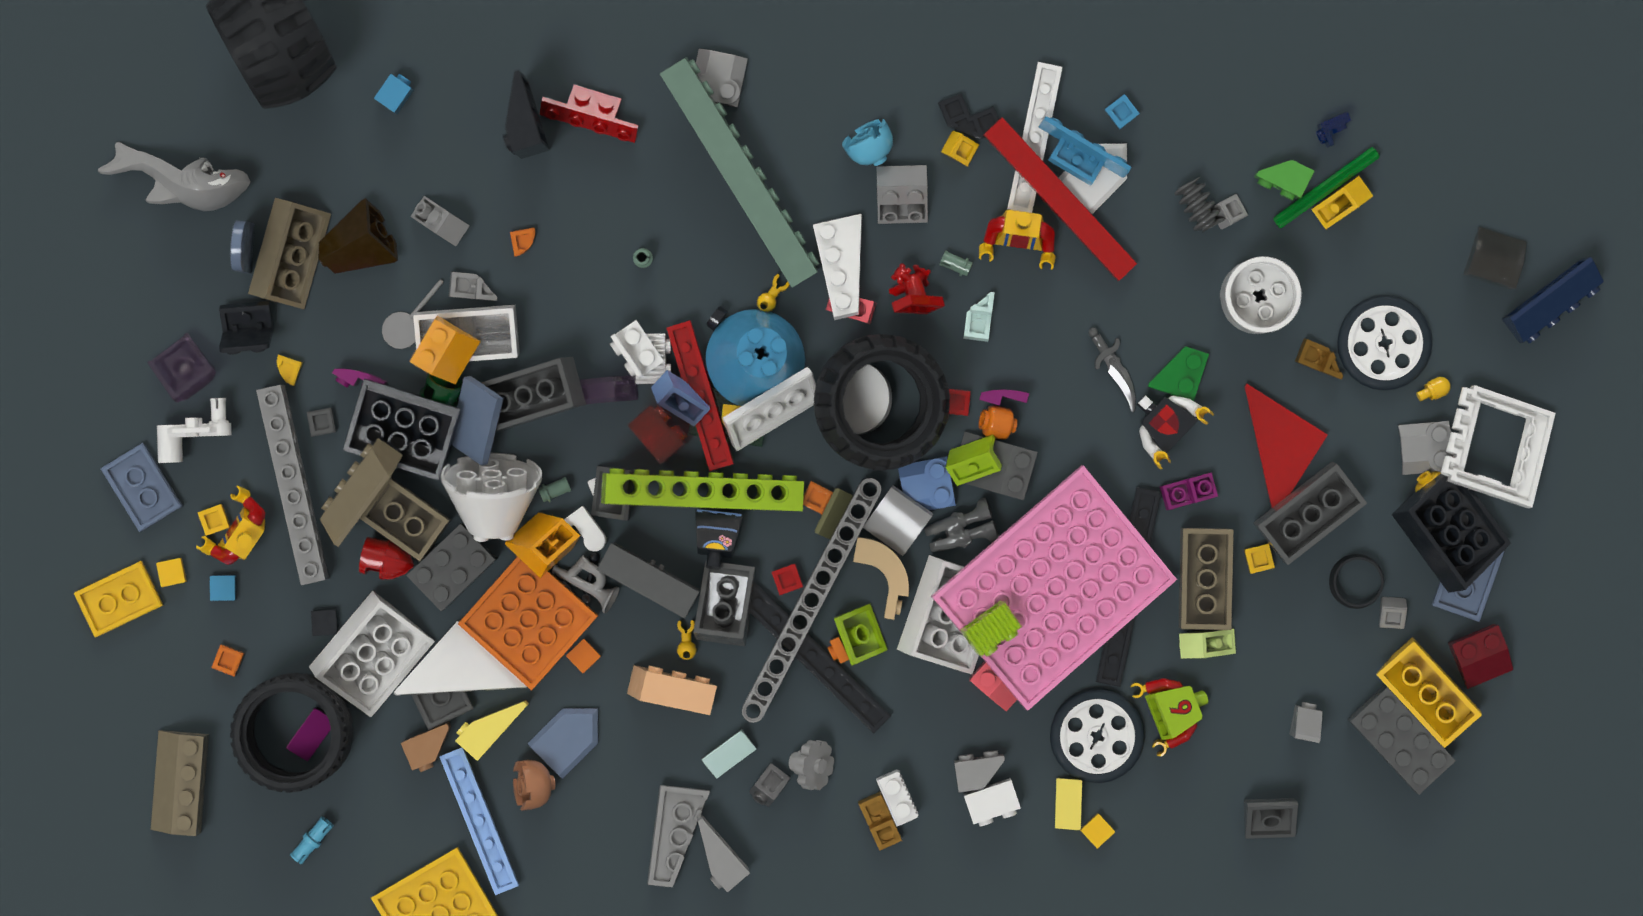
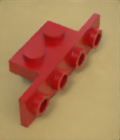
M573 85L567 104L543 97L541 100L540 115L548 119L566 122L575 127H583L593 130L598 134L613 136L621 141L635 143L639 125L616 119L621 105V98Z

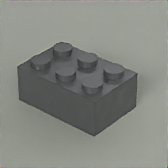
M461 523L406 576L440 611H444L498 558L482 542L475 541L474 535L468 532L464 523Z

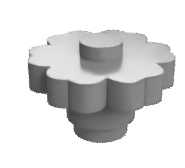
M808 740L801 750L793 752L790 756L789 768L798 775L797 782L803 789L821 790L828 783V776L833 772L834 758L830 756L832 748L825 741Z

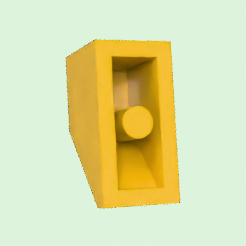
M1358 176L1311 210L1323 227L1327 229L1372 198L1373 194L1360 176Z

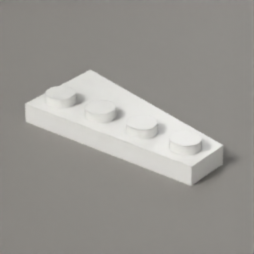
M862 214L813 225L834 320L859 315Z

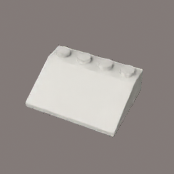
M929 555L897 650L913 657L973 674L979 655L975 653L963 634L931 597L962 570L964 566Z
M372 591L309 668L318 680L372 717L435 641L393 605Z

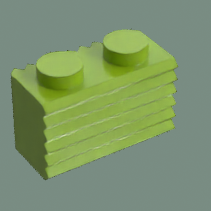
M1000 600L960 629V631L977 655L989 656L998 649L997 644L1001 643V641L1005 640L1008 642L1018 635L1017 630L1022 626L1007 604Z

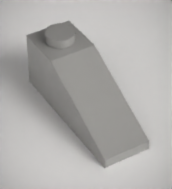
M699 813L697 820L712 875L710 880L718 889L723 887L726 892H729L750 874L749 868L705 817Z

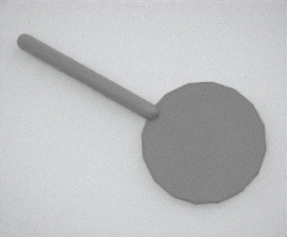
M442 279L435 284L411 314L396 312L385 319L382 326V334L388 345L404 349L415 343L413 315L419 312L443 284Z

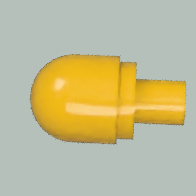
M1445 377L1434 378L1424 385L1425 389L1416 392L1417 398L1420 402L1427 398L1437 400L1449 393L1451 384Z

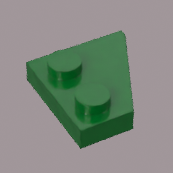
M1185 346L1148 383L1147 387L1194 401L1209 354Z

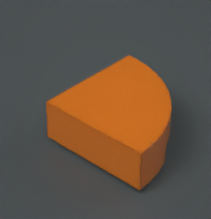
M535 228L510 232L514 257L524 254L531 248L535 240Z

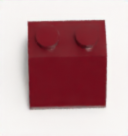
M1492 624L1448 642L1466 689L1513 671L1509 650L1499 625Z

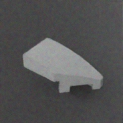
M451 272L449 297L497 301V296L477 274Z

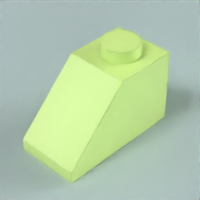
M1234 629L1194 631L1179 634L1181 659L1209 658L1236 654Z

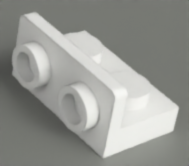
M637 320L610 336L613 340L610 343L611 347L618 356L622 354L625 357L627 363L624 366L632 377L637 375L638 378H641L665 362Z

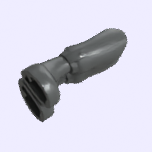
M980 498L977 502V507L967 514L953 512L951 516L925 527L926 537L933 534L938 535L942 531H945L947 536L945 539L940 538L936 542L929 543L931 552L956 547L966 548L972 543L973 539L986 538L993 543L999 537L994 521L972 529H964L968 524L992 518L987 498Z

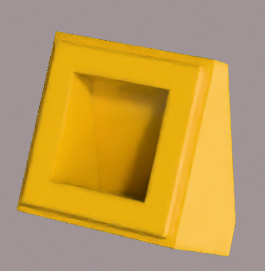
M952 131L941 152L968 167L979 144L959 132Z

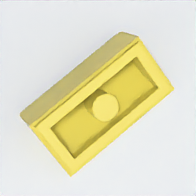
M1056 778L1055 828L1081 830L1082 780Z

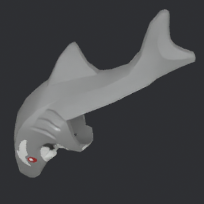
M120 142L115 144V158L108 164L98 168V172L105 175L131 170L143 171L155 179L154 188L147 196L146 202L150 204L182 203L192 209L201 211H214L227 206L239 197L250 184L248 175L238 169H219L218 171H213L214 169L207 158H199L181 171L160 158L137 151Z

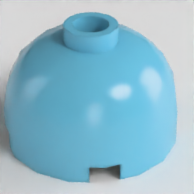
M877 119L855 130L858 133L851 139L848 135L842 142V147L851 160L860 165L874 164V166H878L887 160L886 155L889 154L893 146V135L886 121L883 119L881 123Z

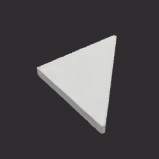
M457 621L394 691V694L398 696L440 692H466L527 688V686L461 628Z

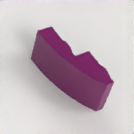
M334 369L332 374L337 376L335 381L347 388L350 384L357 386L361 379H368L384 385L388 383L377 376L357 370Z
M1212 472L1160 486L1166 510L1218 497Z

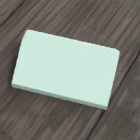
M741 729L703 757L702 761L712 774L718 778L757 748Z

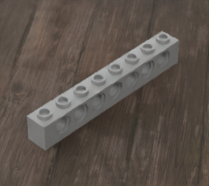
M285 385L256 390L300 583L305 585L329 579Z

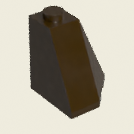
M366 198L361 200L318 242V259L324 267H328L334 274L398 261L397 243L393 235L388 236L387 230L382 224L385 220L381 212Z

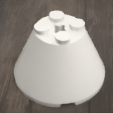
M490 453L487 465L481 466L468 456L458 458V463L451 467L450 464H447L442 469L441 481L468 532L474 535L475 541L485 542L488 539L497 538L511 540L514 538V533L517 531L542 481V470L535 462L529 459L525 463L516 460V455Z

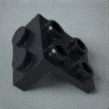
M270 301L220 305L219 312L223 330L219 345L221 353L229 355L238 354L241 351L257 353L265 351L270 347L274 330Z

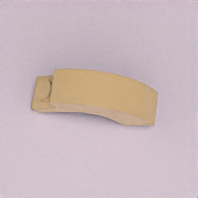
M857 537L853 562L872 565L885 575L889 590L884 618L894 620L895 614L900 615L902 600H898V595L908 597L909 594L908 576L904 565L899 557L886 545L876 540Z

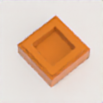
M811 481L803 496V505L823 514L833 492Z
M584 638L566 657L584 673L601 655Z
M221 644L211 668L235 677L245 653Z

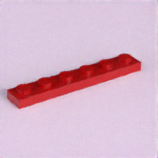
M689 320L667 327L681 378L710 407V410L696 424L709 471L733 465L732 454L692 322Z

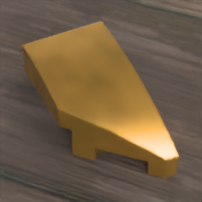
M1303 339L1295 362L1341 380L1343 378V374L1339 371L1335 361L1334 352H1331L1328 347L1308 339Z

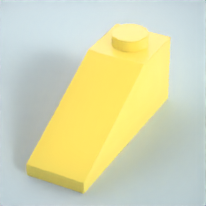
M524 700L474 720L470 725L465 722L456 732L459 735L456 742L478 761L529 703Z

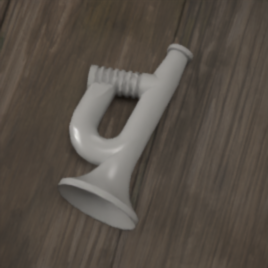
M582 555L568 571L558 567V565L554 566L552 574H556L561 579L598 599L603 613L606 614L610 610L619 593V587L603 589L606 583V575L598 571V566L591 563L586 556ZM583 569L596 577V582L589 583L578 577L577 574Z

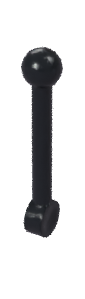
M597 553L590 554L589 559L591 563L595 564L599 560ZM588 573L587 582L592 583L593 574ZM585 592L581 600L588 604L591 601V596Z

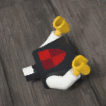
M1146 394L1136 404L1147 414L1140 421L1142 426L1139 433L1143 448L1154 459L1159 469H1163L1159 463L1162 459H1167L1171 463L1167 453L1198 420L1207 425L1208 422L1203 419L1204 415L1210 413L1214 416V413L1209 408L1202 407L1189 398L1174 395L1169 398L1163 397L1156 403Z

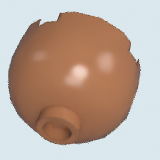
M535 760L517 761L513 772L518 771V778L513 779L517 806L522 805L521 811L543 806L549 800L551 790H555L554 776L550 775L548 769L540 762Z

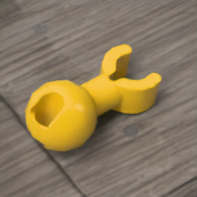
M779 274L774 276L772 287L768 293L761 294L757 299V306L761 311H772L776 306L778 294L787 290L790 285L789 282H786L784 286H780L777 289ZM764 304L767 308L762 309L760 305Z
M693 620L690 621L691 627L687 630V633L682 629V622L678 621L677 623L682 640L677 646V654L684 660L692 659L697 651L696 645L691 641V632H693L695 626ZM685 652L690 653L689 658H684Z

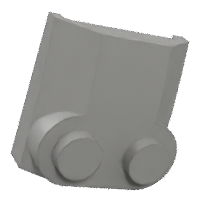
M699 49L696 64L701 72L698 73V76L702 82L707 81L714 92L711 97L714 102L738 108L748 59L713 50Z
M1449 421L1398 425L1402 456V475L1420 474L1425 471L1430 473L1433 471L1441 472L1444 457H1453L1452 454L1446 452L1451 433Z

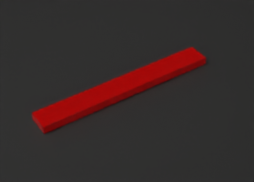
M1003 117L983 134L1117 281H1120L1137 264Z

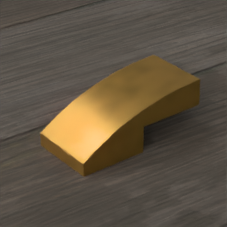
M881 792L858 801L879 851L902 841Z

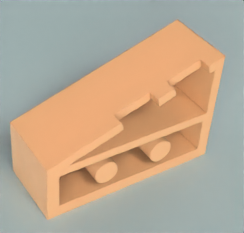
M634 665L627 694L639 701L710 715L717 686L709 683L710 678L696 675L695 679L686 677V673L672 670L671 674L663 672V668L649 665L648 668Z

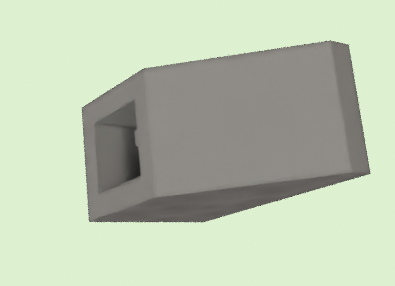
M425 196L417 204L411 215L413 219L454 246H457L469 228V225Z
M998 750L983 752V757L974 758L973 754L958 756L959 760L954 761L958 792L984 789L1005 761L1004 755L998 754Z

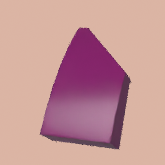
M991 390L982 392L979 400L1000 406L1003 396L1027 403L1029 393L1015 390Z

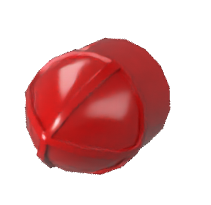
M372 537L366 538L361 552L359 573L367 574L368 571L379 572V578L382 580L395 579L405 575L414 567L410 554L392 541Z

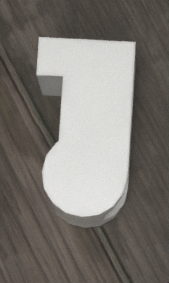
M585 506L580 507L564 519L571 527H576L584 538V545L588 550L599 551L606 545L607 541L604 532Z

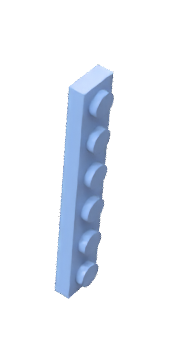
M461 747L439 756L494 894L497 895L519 886L465 750Z

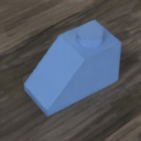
M668 370L651 387L658 405L692 426H695L710 410L708 404L686 381Z

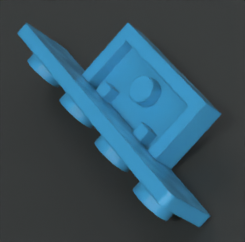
M1046 116L1038 126L1059 140L1048 161L1090 186L1094 183L1102 166L1122 178L1132 168L1123 158L1113 156L1106 152L1105 148L1100 144L1091 143L1084 139L1080 132L1067 129L1056 118Z

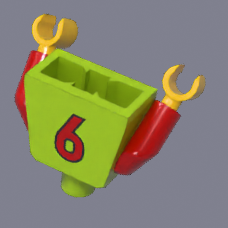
M1165 678L1146 682V685L1134 683L1130 686H1139L1141 688V693L1133 695L1132 697L1134 698L1143 696L1145 692L1148 693L1145 698L1161 739L1153 742L1152 747L1156 745L1164 747L1162 751L1157 753V756H1163L1169 747L1173 749L1190 740L1197 729V722L1203 718L1199 707L1208 704L1207 694L1203 690L1194 693L1191 686L1183 687L1179 681Z

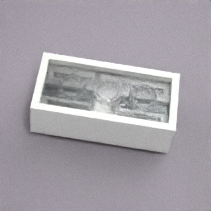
M516 305L416 312L413 315L416 350L438 315L481 341L469 361L518 358L520 354Z

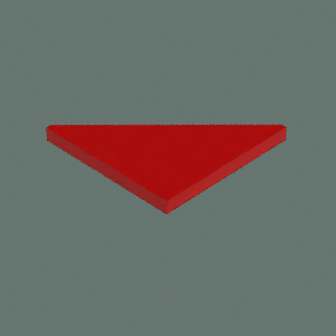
M1246 383L1244 389L1271 508H1273L1291 494L1328 435Z

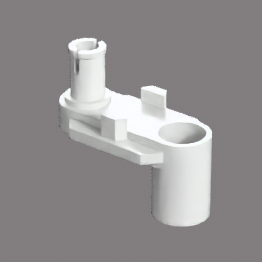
M226 398L210 399L211 421H209V424H203L202 418H185V424L157 425L158 463L183 462L182 437L232 435L231 423H229V420H226Z

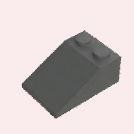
M964 432L961 446L985 437ZM995 440L993 451L1002 464L1001 471L965 484L1024 500L1038 452Z
M705 562L693 632L696 640L738 646L746 645L755 567L721 563V569L714 570L706 568Z

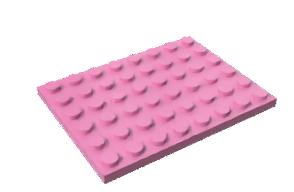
M1081 465L931 597L959 631L1000 600L1007 604L1022 627L1017 630L1018 635L1008 642L1005 640L1001 641V643L997 644L998 649L993 654L981 657L1024 709L1028 711L1171 586L1177 578L1088 470Z

